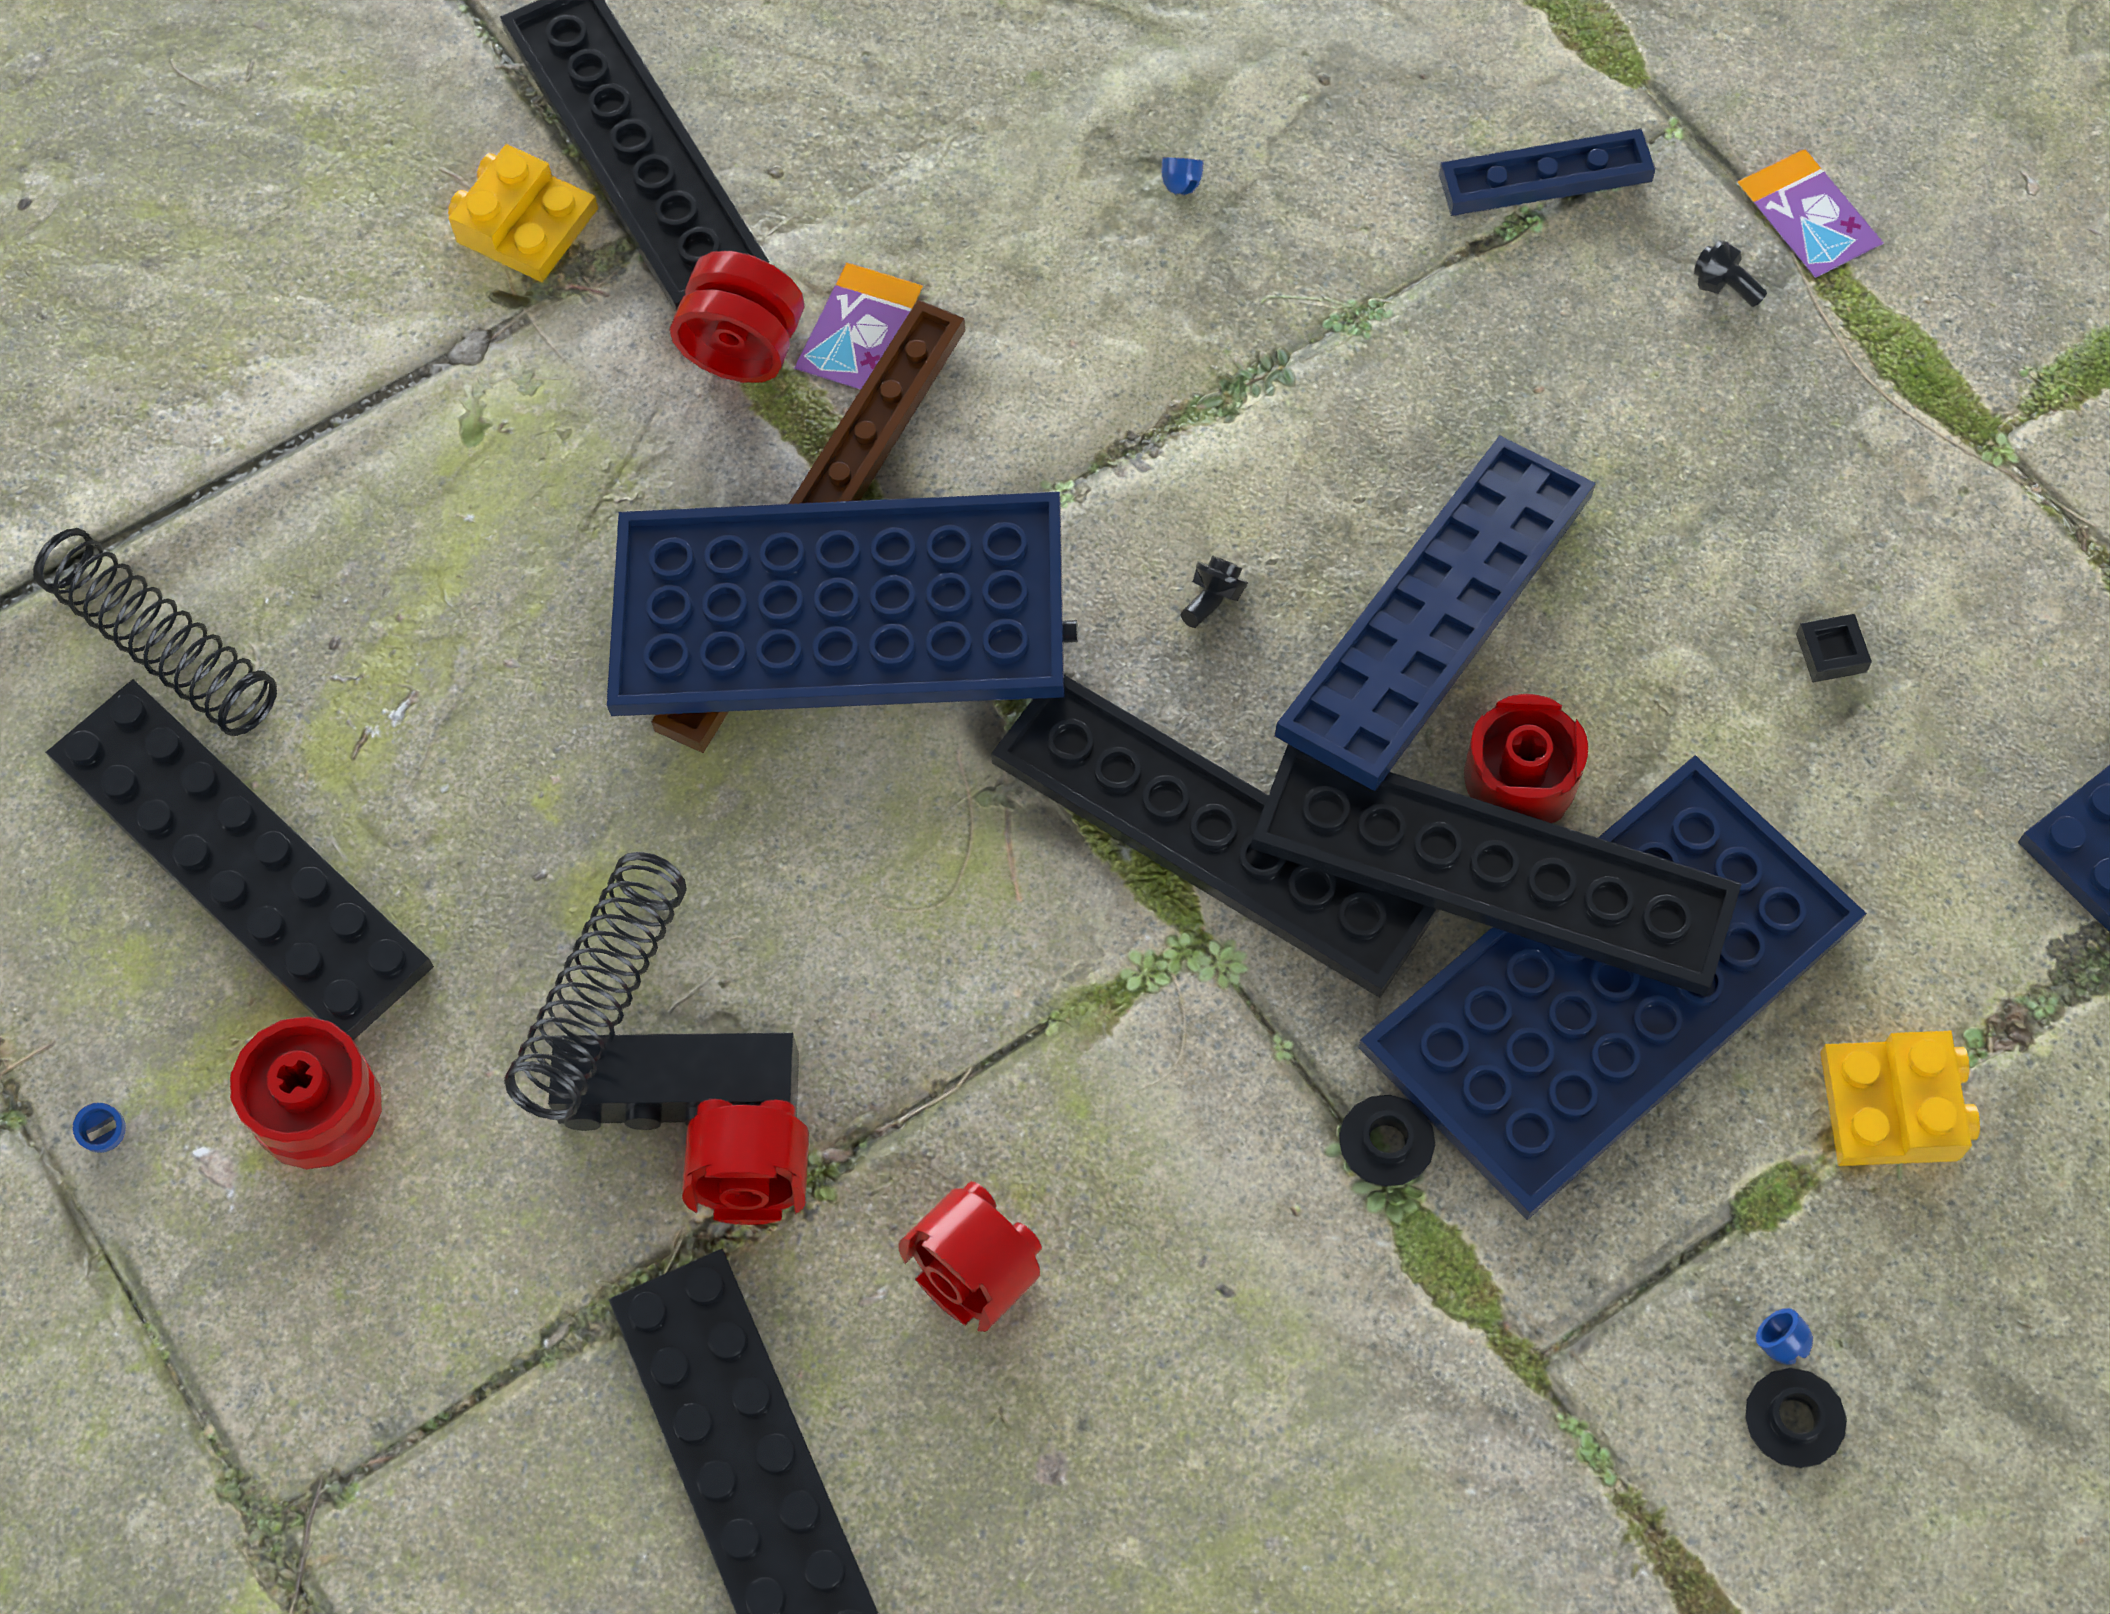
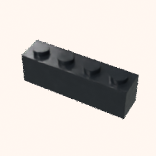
M789 1032L615 1035L612 1041L605 1044L606 1054L604 1058L596 1062L598 1069L595 1076L587 1080L588 1090L585 1095L581 1096L582 1101L577 1113L568 1119H558L557 1121L559 1124H565L567 1128L578 1131L599 1129L601 1123H625L627 1127L636 1130H653L659 1128L661 1123L685 1122V1125L688 1126L689 1122L697 1116L698 1105L710 1099L725 1100L733 1105L760 1106L761 1103L768 1100H783L795 1106V1117H797L799 1052L794 1034ZM559 1035L576 1042L585 1048L592 1057L600 1053V1045H590L579 1042L568 1035ZM578 1035L590 1040H596L592 1035ZM599 1035L602 1040L608 1037V1035ZM553 1041L558 1047L568 1053L587 1058L574 1047L559 1041ZM552 1048L553 1056L565 1059L576 1066L583 1075L590 1073L592 1068L590 1062H579L569 1059ZM551 1060V1066L556 1069L578 1076L563 1064ZM550 1077L549 1088L570 1094L562 1084ZM572 1080L579 1091H581L582 1081ZM549 1094L548 1104L552 1110H567L574 1104L572 1098H561Z

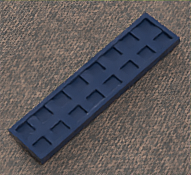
M1499 435L1276 724L1274 737L1376 791L1589 502L1596 483Z

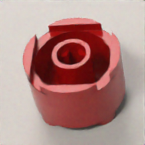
M1518 694L1498 701L1496 707L1489 710L1484 716L1482 714L1472 732L1464 766V781L1469 796L1549 823L1561 820L1576 796L1587 762L1588 740L1585 730L1577 719L1574 722L1570 716L1562 711V705L1551 698L1536 694Z
M710 1099L701 1102L698 1105L697 1116L689 1122L687 1127L682 1189L684 1204L697 1214L698 1203L714 1209L713 1220L737 1225H762L781 1221L783 1209L793 1205L795 1214L800 1212L806 1204L809 1130L800 1119L795 1117V1106L783 1100H768L761 1103L760 1106L733 1105L728 1101L720 1099Z
M970 1181L963 1189H952L899 1241L898 1248L905 1264L912 1257L915 1258L923 1270L915 1280L940 1308L965 1326L973 1318L979 1320L977 1331L986 1332L1039 1279L1040 1267L1035 1256L1042 1250V1244L1037 1236L1024 1224L1016 1222L1012 1225L996 1209L997 1205L991 1194L980 1184Z

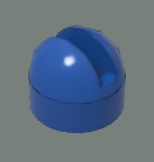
M1163 157L1161 175L1167 190L1174 194L1180 193L1182 195L1193 193L1202 179L1204 160Z
M92 1103L85 1106L78 1112L73 1122V1134L76 1141L82 1147L96 1153H104L116 1148L122 1142L126 1132V1123L122 1114L111 1105L105 1103ZM115 1120L116 1128L93 1141L89 1139L87 1134Z
M1785 1308L1772 1313L1761 1323L1756 1333V1342L1776 1362L1792 1365L1796 1363V1357L1806 1358L1810 1355L1813 1346V1334L1808 1324L1795 1310Z

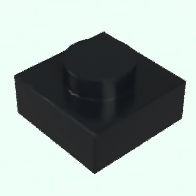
M1855 613L1800 623L1796 636L1813 683L1867 673L1872 660Z

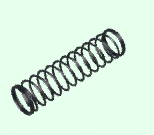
M79 528L66 529L54 535L41 548L33 566V579L38 586H41L46 592L54 594L58 601L69 606L75 615L83 617L90 627L98 629L105 639L114 641L119 650L129 653L134 662L144 665L149 674L159 677L164 686L175 689L179 698L190 701V704L196 711L205 713L211 723L217 724L222 732L233 737L246 734L266 718L277 697V683L274 678L266 674L265 671L257 670L253 672V664L249 659L242 658L237 660L238 653L234 647L226 646L222 648L223 642L219 635L211 634L207 636L205 624L199 622L192 624L190 612L184 610L177 612V605L174 600L168 598L162 600V593L159 588H147L148 583L145 577L140 575L133 576L130 565L118 564V559L114 553H103L101 543L94 541L89 533ZM71 536H82L85 542L71 549L63 558L56 571L54 583H46L43 570L51 551L61 541ZM85 546L83 557L76 568L65 578L59 580L60 573L66 562L75 552ZM93 546H96L99 550V554L92 557L94 551ZM104 556L111 558L114 566L103 571L93 581L84 600L73 602L74 590L83 586L93 577L99 569ZM95 560H97L91 572L83 580L76 584L79 577L84 573L86 568ZM118 568L126 569L128 578L116 584L107 594L100 611L88 613L89 601L97 598L108 588ZM112 571L109 579L105 582L101 589H99L91 596L96 585L104 578V576H106ZM132 580L141 581L143 589L131 596L122 606L116 621L103 625L104 613L111 610L123 599L132 584ZM71 584L70 588H68V589H63V588H65V587H67L68 585ZM125 585L124 590L116 600L107 606L111 597L120 587ZM147 592L156 593L158 601L146 608L137 618L131 633L118 637L119 624L124 623L135 614L142 605ZM69 593V600L64 599L61 594ZM140 596L139 601L132 610L122 617L126 609ZM162 604H170L173 608V613L161 620L153 629L146 645L140 648H133L134 636L151 624ZM83 605V612L79 611L76 606ZM155 608L153 614L149 617V619L141 627H139L141 621L147 616V614L151 610ZM99 616L98 624L94 623L90 617ZM176 616H186L188 625L179 630L170 639L160 657L148 660L149 648L164 638L172 628ZM169 621L166 628L154 639L157 632ZM114 627L113 636L108 634L105 629ZM191 628H201L203 637L187 649L180 659L177 668L163 672L165 659L182 646ZM184 633L179 642L170 650L173 643ZM129 639L128 647L123 646L120 642L121 640ZM206 640H216L218 649L207 656L199 665L192 680L179 684L180 671L196 659L202 651ZM198 646L197 650H196V651L193 653V655L186 661L187 657H188V656L191 654V652ZM144 650L143 659L138 658L134 653ZM221 652H231L233 661L219 672L208 691L194 696L196 682L210 672L217 663ZM211 659H213L212 662L207 666V668L202 672L204 667L210 662ZM159 662V672L153 670L150 664ZM240 663L247 664L249 668L248 674L232 687L222 701V704L209 708L211 694L225 684L232 675L236 665ZM175 674L174 683L168 682L165 676ZM264 680L263 687L253 703L239 715L226 720L231 706L241 693L252 684ZM269 684L267 697L258 712L243 725L233 729L228 728L226 724L243 718L262 700ZM190 686L189 695L183 694L180 688ZM206 697L205 708L199 706L195 700ZM219 710L218 719H216L210 712Z
M646 852L627 853L618 860L614 872L608 880V887L602 890L599 903L594 906L590 920L583 927L582 936L576 940L573 953L567 957L564 970L558 974L555 987L548 993L546 1005L540 1008L537 1022L530 1027L527 1035L528 1040L521 1044L518 1052L519 1058L511 1063L504 1078V1085L512 1100L526 1112L550 1120L568 1119L577 1113L582 1101L581 1096L585 1095L588 1090L587 1080L595 1076L598 1069L596 1062L604 1058L606 1054L605 1044L613 1040L615 1036L614 1026L620 1024L623 1020L624 1013L622 1009L630 1006L633 999L631 992L639 988L641 983L640 975L647 972L650 965L648 958L656 954L658 949L657 941L664 938L666 933L665 925L672 922L675 915L673 909L680 906L687 891L685 879L679 870L668 860ZM635 860L651 862L671 874L678 885L671 877L652 867L642 865L622 866L629 861ZM638 869L660 875L675 888L677 897L668 900L664 894L651 886L640 882L625 881L622 872ZM630 886H637L651 891L663 901L649 899L638 894ZM620 887L622 892L629 898L615 897L613 889ZM607 893H609L610 899H605ZM618 902L639 906L651 913L658 922L652 923L641 920L628 913ZM614 903L625 916L607 914L605 905ZM600 909L602 915L597 916V913ZM655 910H669L667 919L663 921ZM605 919L617 933L599 931L596 922ZM610 919H620L634 924L643 930L650 939L632 936L621 930ZM592 925L594 932L588 933L589 928ZM644 925L650 927L660 926L659 935L654 937ZM602 935L626 941L635 947L641 955H633L612 946ZM597 936L612 951L590 948L588 938ZM634 941L652 943L651 951L646 954L639 944ZM583 942L585 949L579 950L580 945ZM593 952L615 957L628 965L633 972L615 969L603 962ZM589 953L605 969L597 966L582 965L579 955ZM626 958L634 960L643 959L642 969L637 970ZM574 959L577 966L570 967L572 960ZM580 970L584 976L599 987L588 983L573 982L570 972ZM586 970H594L608 975L619 982L624 989L607 986L593 978ZM614 973L623 976H635L636 980L634 985L628 987L627 984ZM564 976L569 983L561 984ZM572 987L583 1000L606 1010H617V1019L611 1022L604 1013L591 1005L575 1000H565L561 989ZM577 987L598 992L608 998L615 1006L599 1003L586 996ZM604 990L626 993L625 1003L620 1005L611 994ZM557 994L560 1000L552 1001L554 995ZM563 1004L579 1020L596 1027H608L610 1031L608 1037L602 1040L594 1030L585 1024L568 1018L556 1017L552 1007ZM569 1005L588 1009L601 1017L606 1023L590 1020L577 1013ZM546 1011H548L551 1018L543 1019ZM554 1022L558 1028L573 1039L590 1045H600L599 1055L592 1057L585 1048L574 1041L560 1036L547 1035L543 1024ZM561 1023H568L579 1027L591 1034L596 1040L580 1037L569 1031ZM538 1028L542 1036L533 1037ZM545 1040L555 1051L569 1059L579 1062H590L592 1066L590 1073L583 1075L576 1066L565 1059L550 1054L538 1053L534 1047V1042ZM553 1041L570 1045L582 1052L587 1058L572 1055L558 1047ZM529 1046L533 1054L524 1055L526 1048ZM531 1058H536L539 1062H535V1061L525 1062L524 1060H526V1059H531ZM544 1059L563 1064L578 1076L564 1073L548 1064ZM524 1071L526 1076L537 1087L547 1093L561 1098H572L573 1106L567 1110L559 1111L541 1107L520 1091L515 1082L514 1074ZM529 1071L542 1073L555 1079L570 1094L547 1087L540 1083ZM572 1080L582 1081L581 1091H579Z

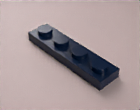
M1642 128L1445 161L1440 163L1439 178L1451 216L1649 183L1653 181L1656 169Z

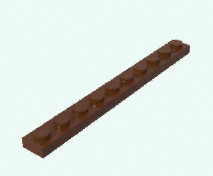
M921 300L916 301L789 504L861 500L966 331L965 319ZM729 712L658 714L653 717L651 723L655 732L704 753Z

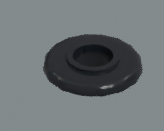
M1393 1095L1371 1096L1355 1104L1344 1117L1339 1133L1341 1154L1350 1170L1364 1181L1383 1187L1404 1185L1418 1178L1431 1163L1436 1145L1433 1126L1428 1118L1411 1101ZM1379 1126L1394 1127L1402 1133L1405 1145L1397 1152H1382L1373 1146L1370 1141V1133Z
M1787 1368L1770 1372L1756 1382L1747 1398L1745 1421L1751 1439L1764 1455L1780 1465L1800 1469L1820 1465L1836 1454L1845 1438L1847 1417L1841 1398L1827 1381L1810 1371ZM1792 1400L1805 1405L1812 1413L1814 1419L1813 1429L1803 1434L1788 1429L1781 1421L1779 1409L1783 1402Z

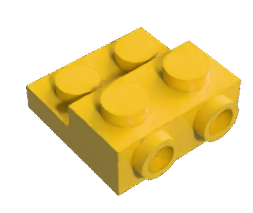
M505 144L497 155L488 153L483 157L477 170L478 180L468 192L459 190L454 194L448 207V219L457 243L543 283L599 207L595 195L552 176L548 162Z
M1952 1031L1891 1033L1885 1042L1825 1044L1821 1050V1061L1838 1166L1960 1161L1971 1148V1141L1978 1139L1980 1133L1979 1113L1975 1104L1964 1103L1961 1083H1966L1969 1078V1057L1965 1047H1954Z

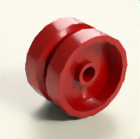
M718 251L700 257L686 286V296L682 298L669 328L672 342L688 360L701 369L721 378L742 383H763L775 378L782 368L790 347L789 339L797 329L805 308L803 293L792 278L776 266L755 256L734 251Z
M306 1016L283 1019L259 1031L239 1052L230 1074V1100L240 1121L254 1135L259 1144L282 1164L307 1170L330 1167L356 1154L373 1135L382 1112L381 1086L371 1066L360 1053L352 1038L329 1021Z

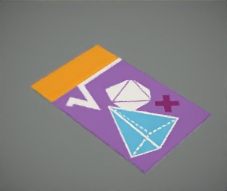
M1806 149L1737 181L1815 278L1884 244Z
M846 262L794 369L861 390L916 303L923 285Z

